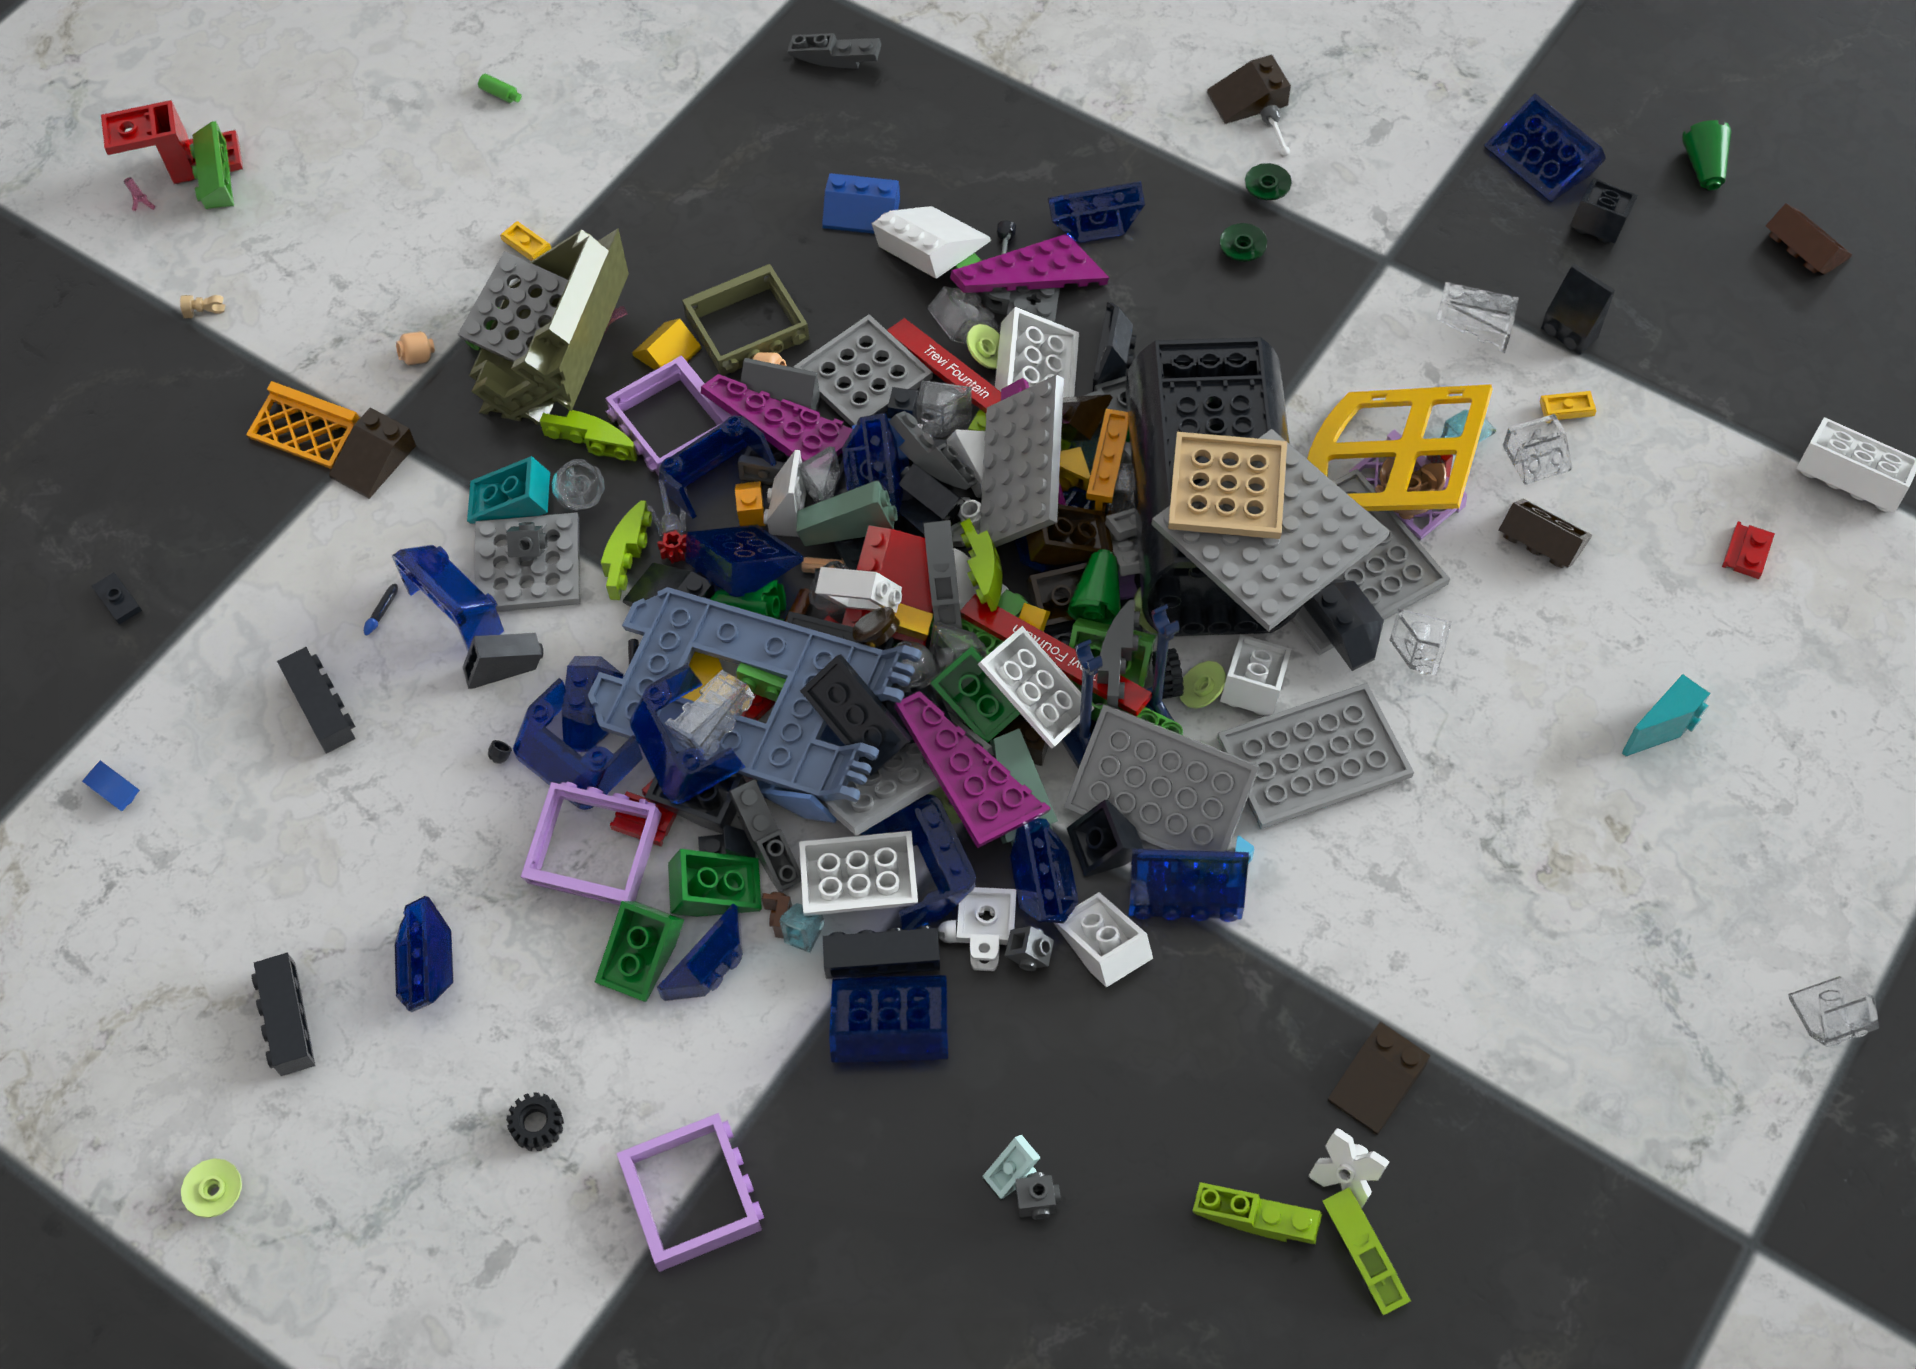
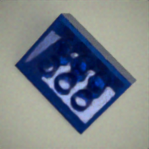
M1536 93L1484 145L1550 202L1588 178L1606 160L1603 148Z
M757 524L687 532L686 562L733 597H742L745 593L756 592L804 561L802 554Z
M1132 849L1128 916H1135L1138 919L1163 917L1167 920H1177L1183 917L1192 918L1196 921L1215 918L1225 922L1242 919L1245 905L1249 852Z
M947 975L832 979L829 1028L831 1063L948 1059Z

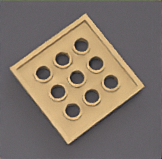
M1177 432L1168 529L1281 539L1287 441ZM1204 456L1209 461L1207 463H1199L1195 458ZM1233 459L1237 464L1229 466L1224 464L1223 460ZM1253 461H1260L1265 466L1262 468H1255L1250 463ZM1196 479H1204L1207 482V484L1204 486H1198L1194 484L1193 481ZM1230 481L1235 484V487L1230 489L1224 488L1221 483ZM1259 484L1263 489L1254 491L1249 488V485ZM1193 502H1202L1206 507L1195 509L1191 504ZM1222 504H1229L1234 509L1232 511L1225 512L1222 511L1219 508V506ZM1254 506L1260 508L1262 512L1252 514L1247 509Z

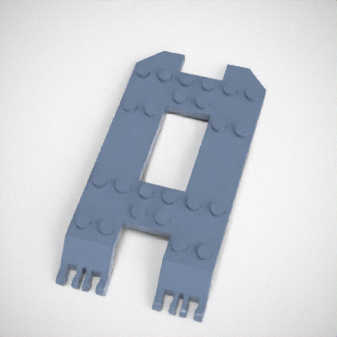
M669 587L658 591V595L650 599L644 600L643 598L632 604L622 626L625 631L642 635L643 638L623 679L599 672L588 693L598 724L603 731L665 751L671 749L738 774L797 793L812 794L817 799L825 802L842 799L858 802L861 795L860 791L853 787H847V785L852 781L859 785L866 783L867 777L860 773L870 774L872 768L869 764L858 762L860 757L875 760L879 750L864 743L837 746L821 741L820 738L827 723L800 690L832 659L841 654L881 702L890 700L901 703L904 692L897 688H891V685L894 683L901 686L909 685L911 679L907 676H913L915 669L909 664H903L902 660L908 659L912 662H919L922 656L920 650L906 645L880 650ZM694 653H702L738 665L744 663L786 679L767 722L756 721L674 695Z

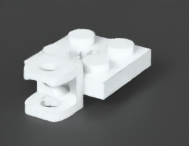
M960 887L957 943H970V963L973 970H996L999 963V945H1007L1010 930L1015 929L1016 889ZM984 911H990V915L994 916V918L984 921L979 915H984ZM979 960H986V961H989V962H988V963H981Z

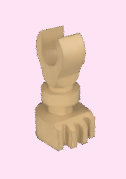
M181 295L180 307L184 318H193L194 310H197V312L206 310L216 314L225 311L223 297L220 295H212L204 300L202 297H197L194 300L192 295Z

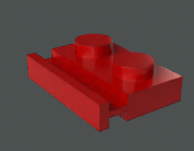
M1738 521L1722 567L1726 568L1728 566L1734 568L1733 571L1760 579L1775 533L1751 525L1747 527L1741 525L1742 522Z
M628 791L625 793L631 801L639 802L640 799H645L647 802L653 803L637 794ZM655 804L662 815L653 844L662 847L663 840L668 835L677 814ZM616 812L610 827L611 830L641 839L646 818Z

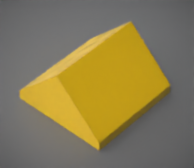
M679 318L664 322L632 354L656 370L681 355L688 362L702 348Z
M1081 447L1060 451L1059 483L1065 499L1087 508L1089 506V499H1086V493L1091 475Z

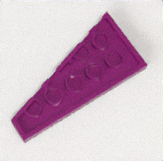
M1068 234L952 270L950 276L951 280L963 293L992 292L993 288L1005 287L1009 291L1016 290L1017 286H1027L1028 289L1062 288L1065 284L1077 283L1079 287L1087 286L1088 282H1098L1099 285H1107L1109 277Z
M717 374L701 386V394L790 457L795 450H800L802 466L812 474H816L854 444L852 428L844 426L843 421L838 419L831 421L820 417L819 412L785 399L778 401L770 398V393L765 391L757 393L747 389L746 384Z
M920 691L902 699L901 703L895 702L894 708L977 848L1029 823L1051 810L1045 802L1041 803L1031 794L1032 791L1026 785L1022 786L1010 775V771L980 744H975L969 739L962 728L956 727L944 716V712Z

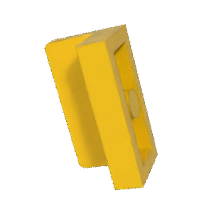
M900 603L897 613H894L900 620L896 632L925 641L934 614Z

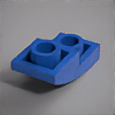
M101 760L82 780L83 783L120 811H123L127 805L132 803L140 791Z

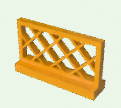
M271 381L267 388L270 394L248 430L247 437L332 469L353 426L360 419L357 412ZM274 402L282 405V412L270 415V409ZM302 412L304 419L292 423L289 415ZM285 417L288 425L275 430L273 422ZM320 419L323 420L326 427L313 431L310 423ZM269 424L271 432L262 436L257 434L261 426ZM307 425L309 433L296 438L294 429ZM340 427L347 429L342 437L334 439L333 430ZM290 431L293 440L280 443L278 436ZM328 433L330 441L318 446L315 437ZM311 439L314 448L301 451L299 444ZM333 447L334 453L330 460L323 459L320 452Z
M1107 408L1105 411L1086 493V499L1095 500V510L1105 512L1107 503H1112L1129 429L1128 412Z

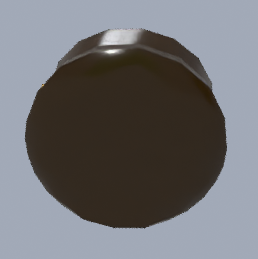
M891 607L878 608L857 621L853 628V638L856 641L865 643L867 646L876 648L885 643L896 632L900 620L895 616L894 610Z

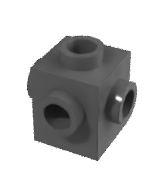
M534 522L519 523V526H511L506 531L508 557H521L523 561L536 560L544 552V549H547V534L543 533L542 526H535Z
M1032 926L1010 930L1005 957L1016 962L1021 969L1026 971H1035L1036 968L1048 967L1054 940L1043 934L1044 932L1041 929Z
M1035 1172L1028 1174L1027 1178L1015 1179L1019 1218L1032 1216L1033 1219H1045L1050 1217V1214L1056 1212V1203H1061L1059 1184L1053 1185L1052 1175Z

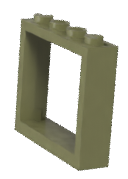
M770 264L682 300L686 318L718 372L723 376L743 368L744 359H753L754 355L759 352L780 353L787 348L809 340L807 322ZM770 289L793 326L721 356L699 318Z

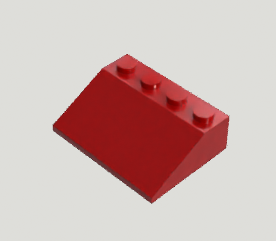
M868 525L857 570L881 574L902 587L901 604L933 614L925 538L894 529ZM846 608L842 624L854 627L857 621L870 613L871 610ZM898 632L891 636L894 637L895 642L925 647L926 640L923 641Z

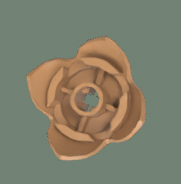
M1387 457L1384 461L1379 476L1381 485L1375 487V493L1385 491L1395 461L1394 458ZM1429 463L1423 465L1418 471L1413 470L1407 492L1441 491L1446 482L1444 463ZM1431 509L1392 511L1399 513V516L1403 519H1411L1414 515L1425 513Z

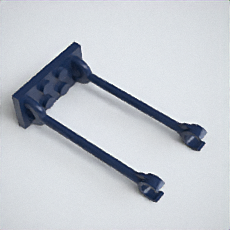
M1165 604L1151 612L1154 625L1158 631L1153 686L1146 689L1152 692V698L1145 707L1174 721L1162 702L1168 644L1174 638V634L1179 632V623L1177 620L1172 623L1169 622L1166 614L1168 606ZM1091 639L1075 646L1078 660L1083 667L1080 723L1061 740L1078 769L1096 725V721L1091 719L1093 677L1098 673V669L1103 666L1101 656L1094 658L1091 652Z

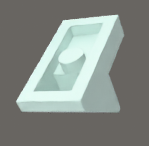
M1022 1135L1017 1136L982 1177L1000 1199H1003L1015 1190V1179L1027 1178L1028 1174L1036 1172L1033 1166L1038 1162L1040 1156Z

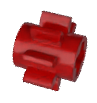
M677 530L663 533V541L657 542L661 558H668L672 564L680 560L684 561L685 552H691L687 535L681 536Z

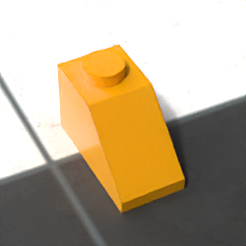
M761 481L736 484L735 496L740 529L766 526L764 524Z

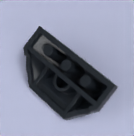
M1107 302L1093 377V392L1095 385L1125 377L1127 369L1130 368L1133 362V355L1130 354V350H1135L1137 335H1132L1133 324L1120 307L1111 302Z
M1334 579L1303 604L1351 671L1375 660L1384 619L1355 581Z

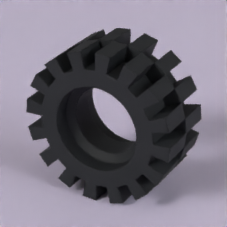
M1175 648L1168 649L1162 699L1183 696L1184 693L1181 663ZM1156 651L1152 652L1153 674L1155 669Z
M534 1092L533 1097L525 1094L523 1095L525 1100L521 1101L518 1098L515 1101L517 1106L510 1107L509 1112L511 1115H507L506 1119L509 1124L507 1128L514 1141L521 1148L525 1146L528 1151H532L533 1148L537 1151H542L543 1145L549 1148L552 1146L550 1141L554 1140L557 1142L559 1139L558 1132H563L561 1124L564 1123V1118L553 1099H550L546 1094H543L541 1097L539 1092ZM533 1112H541L546 1115L545 1126L536 1132L526 1130L524 1123L527 1116Z

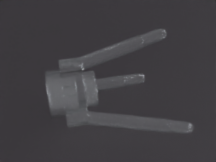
M659 480L665 515L662 516L660 522L651 505L647 506L648 511L652 512V519L658 529L659 536H663V533L674 532V530H677L682 536L683 531L687 530L685 524L687 488H682L679 518L676 514L671 513L664 482Z

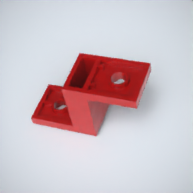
M172 100L101 115L104 148L107 155L156 145L174 184L195 180L192 166L196 165V160L192 158L190 144H193V139H189ZM132 128L130 131L125 132L126 129ZM236 130L222 132L226 140L230 172L242 170L243 165Z

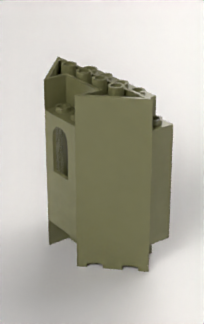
M619 229L614 230L598 241L590 234L580 230L530 262L567 279L568 282L561 298H556L552 301L551 306L556 308L552 319L541 321L540 329L536 330L532 341L528 345L529 349L526 355L515 360L513 363L481 348L469 375L476 380L471 392L484 400L479 413L488 415L490 411L503 413L502 418L521 421L523 417L531 419L537 425H541L540 419L542 414H550L556 401L572 412L629 275ZM521 279L514 282L509 287L517 288L521 284ZM533 289L530 297H539L542 294V289ZM503 299L499 309L507 308L509 300ZM521 310L519 313V318H528L531 314V310ZM493 321L490 330L497 327L498 321ZM511 330L507 334V339H516L519 336V331Z

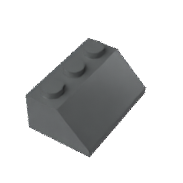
M749 358L744 359L741 383L746 384L747 389L757 393L765 391L770 393V398L778 401L785 399L818 411L821 400L817 372Z

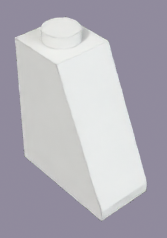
M955 430L947 438V445L954 448L960 461L973 470L978 483L971 488L976 497L982 498L984 438L986 431Z

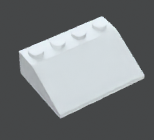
M932 206L889 211L872 223L879 247L936 279L991 241L989 236Z
M1014 307L1001 322L995 388L1001 391L1004 387L1021 378H1024L1028 382L1029 387L1054 375H1058L1064 378L1063 398L1074 397L1079 332Z
M1824 417L1796 469L1800 470L1806 477L1818 478L1824 481L1827 486L1833 489H1842L1849 492L1857 500L1871 502L1881 511L1895 513L1916 474V458Z
M1023 626L977 664L1051 749L1080 723L1081 692Z
M911 831L799 842L804 916L918 905Z

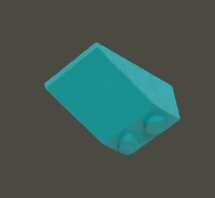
M530 456L471 480L467 522L474 524L476 521L531 517L548 513L550 472L535 458Z
M1682 674L1635 726L1622 754L1629 756L1680 738L1687 729L1692 732L1701 721L1700 717L1709 707L1706 701L1710 692Z

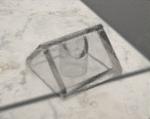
M829 446L798 465L804 487L815 503L834 496L840 472L835 447Z

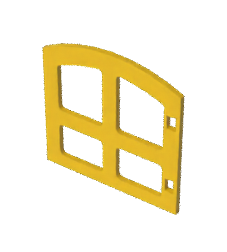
M1492 384L1348 392L1323 422L1311 445L1307 460L1328 477V464L1333 459L1395 457L1385 491L1380 493L1348 494L1366 511L1459 509L1492 394ZM1450 394H1462V396H1449V395H1450ZM1373 398H1385V400H1373ZM1471 403L1461 436L1423 439L1434 405ZM1411 406L1403 435L1398 440L1336 443L1349 421L1362 408ZM1456 455L1445 490L1407 492L1416 459L1419 456Z

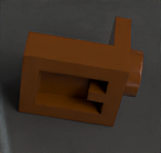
M781 892L763 893L762 903L764 909L771 910L769 926L773 927L776 938L787 939L793 910L790 896Z

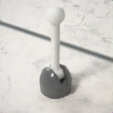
M1269 105L1261 111V117L1266 125L1273 126L1281 146L1280 152L1283 156H1287L1290 150L1285 146L1277 125L1281 117L1280 111L1276 105Z

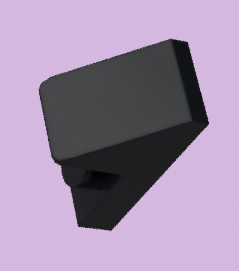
M723 825L724 834L698 837L699 851L756 858V853L742 829Z

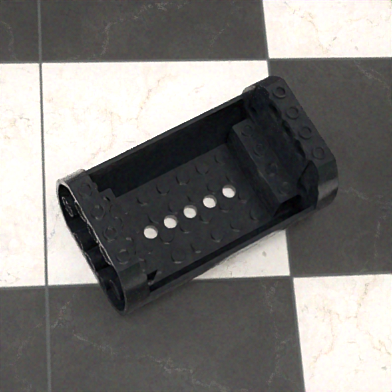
M1261 337L1154 341L1137 355L1130 365L1126 378L1141 599L1144 617L1149 625L1157 631L1151 612L1167 604L1166 614L1169 622L1172 623L1177 620L1179 623V632L1174 634V636L1273 633L1290 622L1302 606L1268 632L1152 526V518L1170 506L1177 432L1259 439L1270 429H1273L1290 444L1281 366L1278 355L1270 344ZM1214 425H1220L1223 429L1220 431L1211 430L1209 427ZM1204 456L1195 458L1199 463H1207L1209 461ZM1225 459L1223 463L1225 464L1231 459ZM1196 479L1193 483L1198 485L1204 479Z

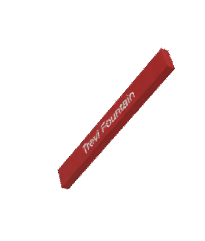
M902 319L887 330L934 374L983 412L987 413V407L1001 401V391L907 319Z
M974 594L960 610L961 618L1003 642L1023 626L1070 680L1082 686L1083 667L1078 660L1075 649L998 606L995 611L991 612L987 602L981 604L977 594ZM1097 673L1093 677V693L1107 700L1108 684L1097 683ZM1120 675L1119 682H1125L1124 699H1118V707L1137 717L1151 700L1152 692Z

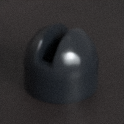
M493 740L488 748V757L494 763L501 764L508 759L512 749L502 741Z

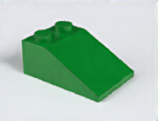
M971 645L940 672L930 684L974 733L988 743L1021 713L977 665L984 657Z
M679 849L668 862L670 914L702 917L758 912L762 909L758 858Z
M621 901L595 983L647 1002L676 946L684 919L636 901Z

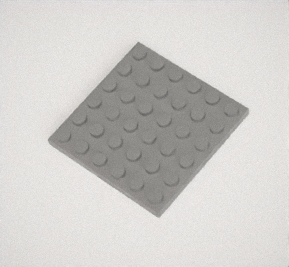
M1270 429L1259 438L1285 441L1273 429ZM1288 442L1281 539L1168 529L1170 506L1152 518V526L1268 632L1384 541L1390 532ZM1231 459L1225 464L1233 466L1237 464V462ZM1253 461L1250 463L1255 468H1262L1265 466L1260 461ZM1203 480L1198 486H1204L1207 482ZM1230 481L1221 483L1224 488L1230 489L1235 487V484ZM1259 484L1249 485V488L1254 491L1263 489ZM1193 502L1191 504L1195 509L1206 507L1202 502ZM1222 504L1219 506V508L1225 512H1229L1234 509L1229 504ZM1254 506L1247 509L1252 514L1262 512L1260 508Z
M1358 468L1333 481L1347 494L1375 493L1373 486ZM1367 511L1390 531L1389 536L1336 579L1355 581L1385 620L1449 584L1450 578L1394 511ZM1302 606L1297 615L1292 619L1294 624L1319 655L1334 648L1306 608Z

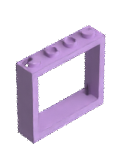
M682 355L605 398L608 406L606 413L612 422L616 421L618 423L619 430L634 442L636 453L644 456L651 472L656 471L660 478L667 476L737 435L733 417L701 394V386L705 383ZM681 380L717 426L659 458L623 412Z
M568 781L567 783L561 782V784L551 782L521 878L528 884L619 906L621 901H635L662 813L655 806V803L647 802L645 799L635 802L629 800L628 796L620 793H613V796L603 794L602 790L594 787H587V790L577 788L576 784ZM563 799L646 818L625 890L541 870Z
M719 1113L617 1153L652 1258L659 1272L762 1230L759 1220L764 1218L758 1201L752 1203L749 1193L753 1192L754 1189L748 1174L742 1176L739 1166L744 1164L738 1147L731 1148L728 1139L734 1137L728 1120L725 1122L721 1121ZM716 1131L747 1217L664 1250L634 1163Z

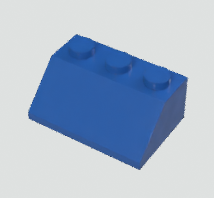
M829 173L825 189L822 227L875 234L872 223L879 219L881 215L889 211L898 210L899 181Z

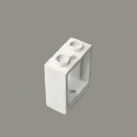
M820 568L815 593L842 608L874 611L882 607H891L894 613H897L898 605L902 599V587L877 572Z

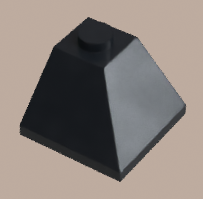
M1103 800L1067 827L1084 876H1091L1125 866L1145 852L1136 827L1109 800Z

